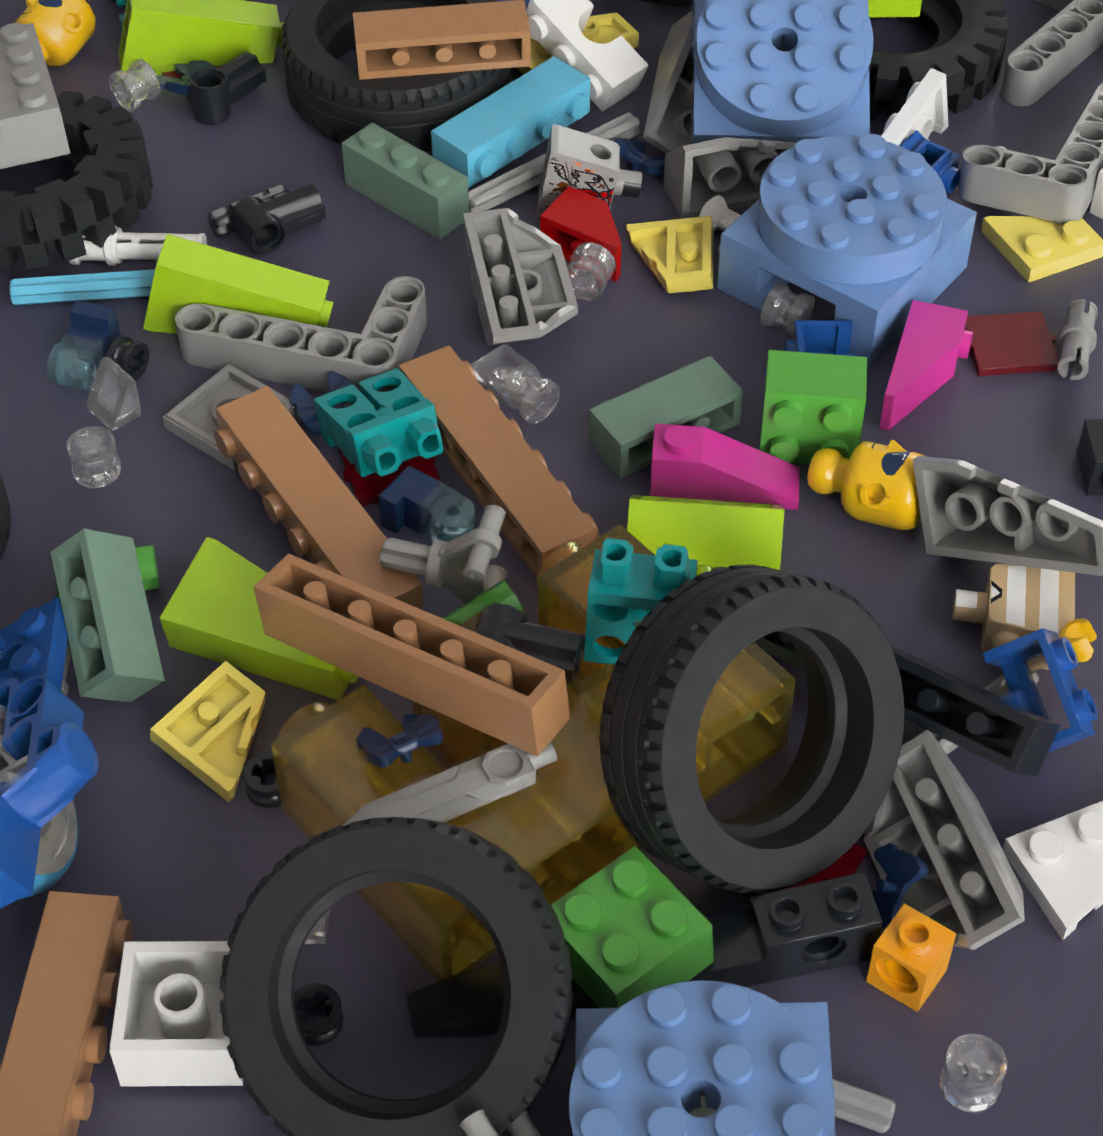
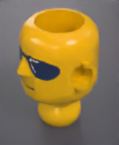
M25 0L27 8L15 21V23L24 25L34 24L46 65L52 67H61L70 62L91 38L96 27L95 15L86 0Z
M891 440L888 446L863 441L854 449L849 459L844 458L835 449L823 448L817 450L812 457L808 470V485L814 492L819 494L841 493V503L846 513L852 518L896 530L914 529L922 521L912 460L917 456L925 455L905 450L895 440Z

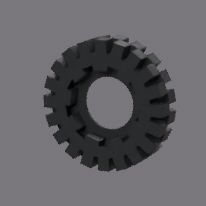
M922 0L920 17H897V20L920 26L924 21L934 26L933 32L938 36V39L931 48L919 53L896 54L873 50L869 66L870 121H875L879 108L887 109L888 119L893 113L898 114L906 103L908 93L913 84L917 81L921 82L930 68L946 74L948 109L953 113L958 114L972 107L973 98L981 101L991 91L992 83L997 82L1001 71L1009 18L1006 17L1007 7L1004 1ZM871 17L870 21L881 19V17Z
M61 92L57 97L71 154L40 161L70 162L75 166L73 170L74 177L65 183L58 179L33 188V194L17 196L16 191H0V271H11L18 256L24 257L26 268L29 270L50 266L49 252L57 250L65 262L87 255L83 240L91 241L94 245L102 248L107 238L117 232L115 225L118 228L129 230L140 219L139 209H147L152 198L150 188H153V182L142 130L138 121H133L132 114L121 105L113 108L111 100L96 95L85 102L82 92Z

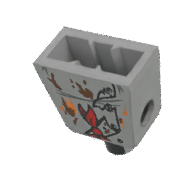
M552 124L538 188L537 217H540L569 186L607 201L609 209L611 208L614 195L638 198L642 183V172L620 169V146L616 142Z

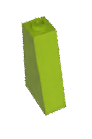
M127 0L118 51L120 78L134 79L162 75V72L175 71V64H188L190 61L204 60L214 66H223L245 51L256 55L260 64L272 63L276 48L282 47L281 33L284 22L279 20L277 5L245 0Z
M166 234L156 263L143 329L151 332L177 334L175 324L176 313L181 308L195 303L327 327L334 303L325 299L330 281Z
M206 537L160 616L169 647L219 663L227 661L237 669L340 701L348 684H354L359 676L265 635L253 587L267 572L216 539Z

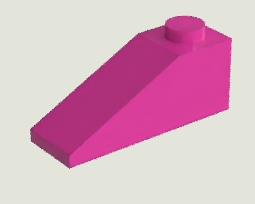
M917 300L912 301L884 395L879 429L889 431L954 376L958 358L968 359L973 338V331L965 330L968 311Z
M655 424L650 496L782 505L784 509L798 510L800 467L706 427Z

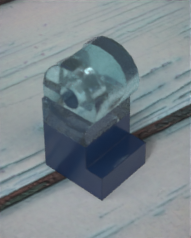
M76 300L69 311L71 323L61 341L53 346L49 354L47 376L52 384L89 391L106 370L105 357L110 345L121 335L114 307Z
M408 466L379 495L380 526L396 534L405 525L432 539V542L435 539L450 542L475 529V507L472 501L451 487L411 466Z

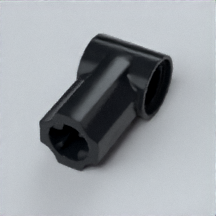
M245 51L219 69L203 68L194 71L190 75L189 82L193 115L198 122L218 124L226 121L231 115L230 105L266 81V70L258 61L257 56Z
M311 183L265 202L259 197H246L234 206L230 215V221L252 250L257 254L264 255L278 249L287 234L326 219V210L319 191Z
M494 603L483 608L474 631L475 633L565 670L566 682L573 683V681H576L585 647V634L529 623L521 611L506 604Z

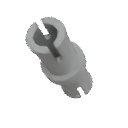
M1086 299L1075 300L1068 306L1067 323L1061 329L1058 342L1062 351L1057 369L1058 373L1065 378L1068 367L1071 366L1070 380H1080L1087 375L1089 356L1097 343V333L1094 326L1098 309L1090 301L1087 313H1085Z

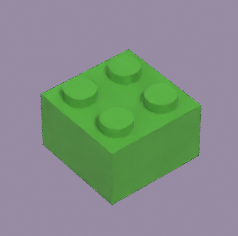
M768 350L759 450L789 463L810 464L815 452L823 448L835 449L844 458L849 459L854 449L860 444L867 392V357Z
M636 846L551 904L565 935L563 938L565 945L569 949L573 979L599 1008H620L630 1000L650 990L665 985L688 982L714 962L712 924Z

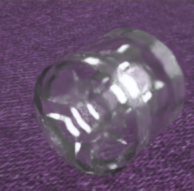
M142 59L132 62L126 71L117 70L109 75L110 89L117 102L127 111L131 112L140 107L141 101H152L161 94V86L157 75L152 67Z
M583 243L574 250L571 261L567 264V269L577 299L594 301L603 294L607 281L613 275L616 265L614 257L608 249L595 243Z
M778 282L770 290L764 302L760 318L761 325L771 329L778 326L784 329L786 335L794 337L795 321H810L815 305L814 296L804 292L798 295L794 294L789 286Z
M527 363L513 369L504 380L500 390V400L511 409L518 408L521 417L531 424L540 423L553 412L560 398V387L558 384L548 378L542 379L538 369Z
M88 426L70 435L66 442V450L72 462L71 470L77 483L84 487L99 488L111 484L118 478L121 473V462L116 453L117 444L115 436L110 430L100 426Z
M970 1033L962 1035L951 1042L945 1055V1064L940 1073L941 1091L951 1105L963 1111L979 1112L987 1110L996 1102L1007 1073V1057L1003 1049L995 1040L981 1034Z

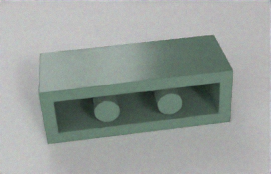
M373 122L342 142L345 184L439 240L464 223L463 213H469L468 177Z
M708 356L589 409V444L618 478L622 479L652 465L655 424L700 426L718 433L739 425L741 421L743 389L711 356Z
M82 529L50 552L80 697L130 703L165 681L134 540L131 537Z

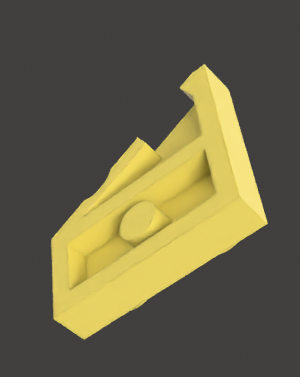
M712 216L627 224L626 229L629 243L667 293L713 289L714 228Z
M987 216L983 218L981 232L1028 283L1103 257V239L1083 218L1079 221H1069L1065 224L1031 216Z
M225 661L150 729L151 741L223 799L230 802L235 796L265 705L266 692Z

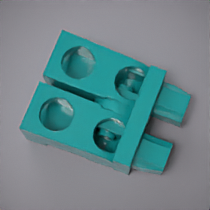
M398 368L358 382L360 391L352 384L313 399L322 440L330 448L337 445L349 463L355 464L356 471L361 477L375 472L382 477L397 471L403 461L416 456L428 459L443 452L441 433L438 427L434 404L429 399H425L422 393ZM394 385V390L392 391H377L382 387ZM343 402H350L351 406L346 408H333L335 405Z
M607 538L603 541L601 550L595 549L588 587L584 661L615 665L623 647L607 648L600 645L596 639L602 636H613L626 644L635 628L658 602L673 589H677L682 583L696 577L698 560L689 559L685 546L664 544L656 550V555L633 553V546L627 540Z

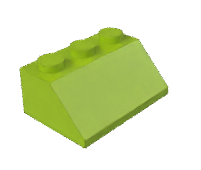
M632 495L629 498L626 540L633 546V553L656 555V550L664 544L685 546L689 559L698 560L696 575L711 572L718 567L727 568L731 565L746 564L780 570L785 509L782 505Z

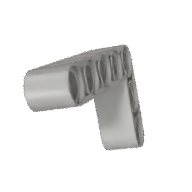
M1035 0L1059 11V13L1007 57L1001 89V97L1004 101L1021 107L1036 103L1103 44V0Z
M1103 83L1098 86L1056 160L988 145H973L963 151L958 189L960 197L974 204L1065 224L1069 221H1079L1093 199L1098 174L1103 168Z
M411 276L396 277L388 281L361 334L208 304H190L181 308L175 316L181 356L186 363L193 366L220 371L227 364H230L253 378L293 386L298 383L303 388L328 393L327 377L328 373L333 371L345 376L360 391L358 382L395 368L399 369L400 364L412 360L427 327L425 287L420 280ZM394 385L382 387L377 391H392L394 390Z

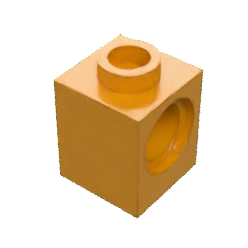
M904 903L874 944L866 982L918 1013L947 971L957 933Z

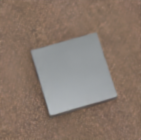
M227 364L163 416L164 427L179 438L236 471L238 464L232 456L225 458L222 455L214 438V431L218 430L216 408L266 385L234 366ZM271 388L296 420L298 418L296 407L290 405V399Z

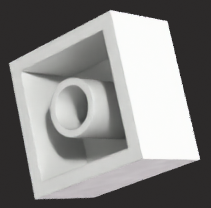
M227 941L124 942L109 1049L120 1086H243L244 1078H239L236 1073L235 1065L227 1049L230 1039L223 1034L221 1024L223 1021L222 1014H220L219 1001L223 1000L224 993L219 988L223 969L221 968L223 957L230 952Z

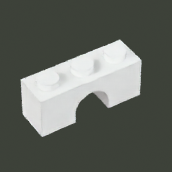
M530 0L527 7L531 38L538 41L552 57H557L590 77V100L602 112L638 89L649 65L622 35L609 43L600 44L590 41L581 33L584 31L594 7L589 0Z

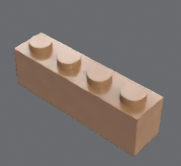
M525 0L352 13L359 80L531 66V31Z

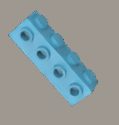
M553 56L432 130L433 157L467 176L468 189L549 139L552 124L567 127L590 112V77Z

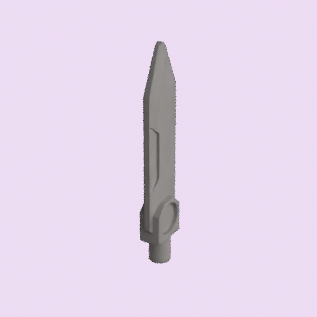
M550 742L537 757L513 745H503L484 755L363 805L342 826L354 821L380 817L420 818L444 823L536 784V770L557 761L555 748Z

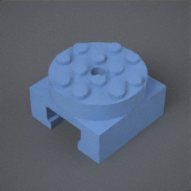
M693 0L692 56H694L693 110L691 113V144L723 137L797 143L803 139H816L827 136H864L870 134L869 66L873 53V30L868 15V0Z
M838 135L803 139L798 141L795 146L781 153L770 163L761 180L759 200L721 233L717 289L763 311L787 288L789 281L835 304L833 321L852 320L853 328L849 354L867 357V365L870 366L903 333L912 301L932 303L967 268L977 212L947 199L945 186L941 178L921 154L887 142L879 135Z
M689 981L650 990L635 997L620 1008L576 1009L575 1069L569 1096V1114L573 1136H836L828 1002L778 1003L762 993L732 983ZM701 1091L705 1092L706 1108L716 1110L707 1117H695L689 1114L694 1109L701 1108Z

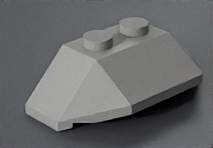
M509 208L463 213L471 282L487 346L541 338L578 314V304L561 245L534 226L518 220V215Z
M926 730L901 746L890 788L873 821L865 830L863 840L880 878L885 880L887 874L874 858V851L892 843L898 846V850H903L922 858L927 864L929 871L926 876L909 887L899 906V910L904 903L957 933L953 946L975 950L1025 921L1023 890L978 799L934 735L929 730Z

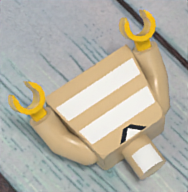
M995 564L990 567L985 592L960 589L955 591L952 620L982 624L981 650L983 652L1043 628L1057 632L1059 639L1066 637L1074 648L1078 662H1086L1092 657L1094 650L1090 642L1095 641L1097 635L1088 620L1075 619V573L1010 564ZM1044 655L1027 661L1031 671L1039 669L1049 670Z

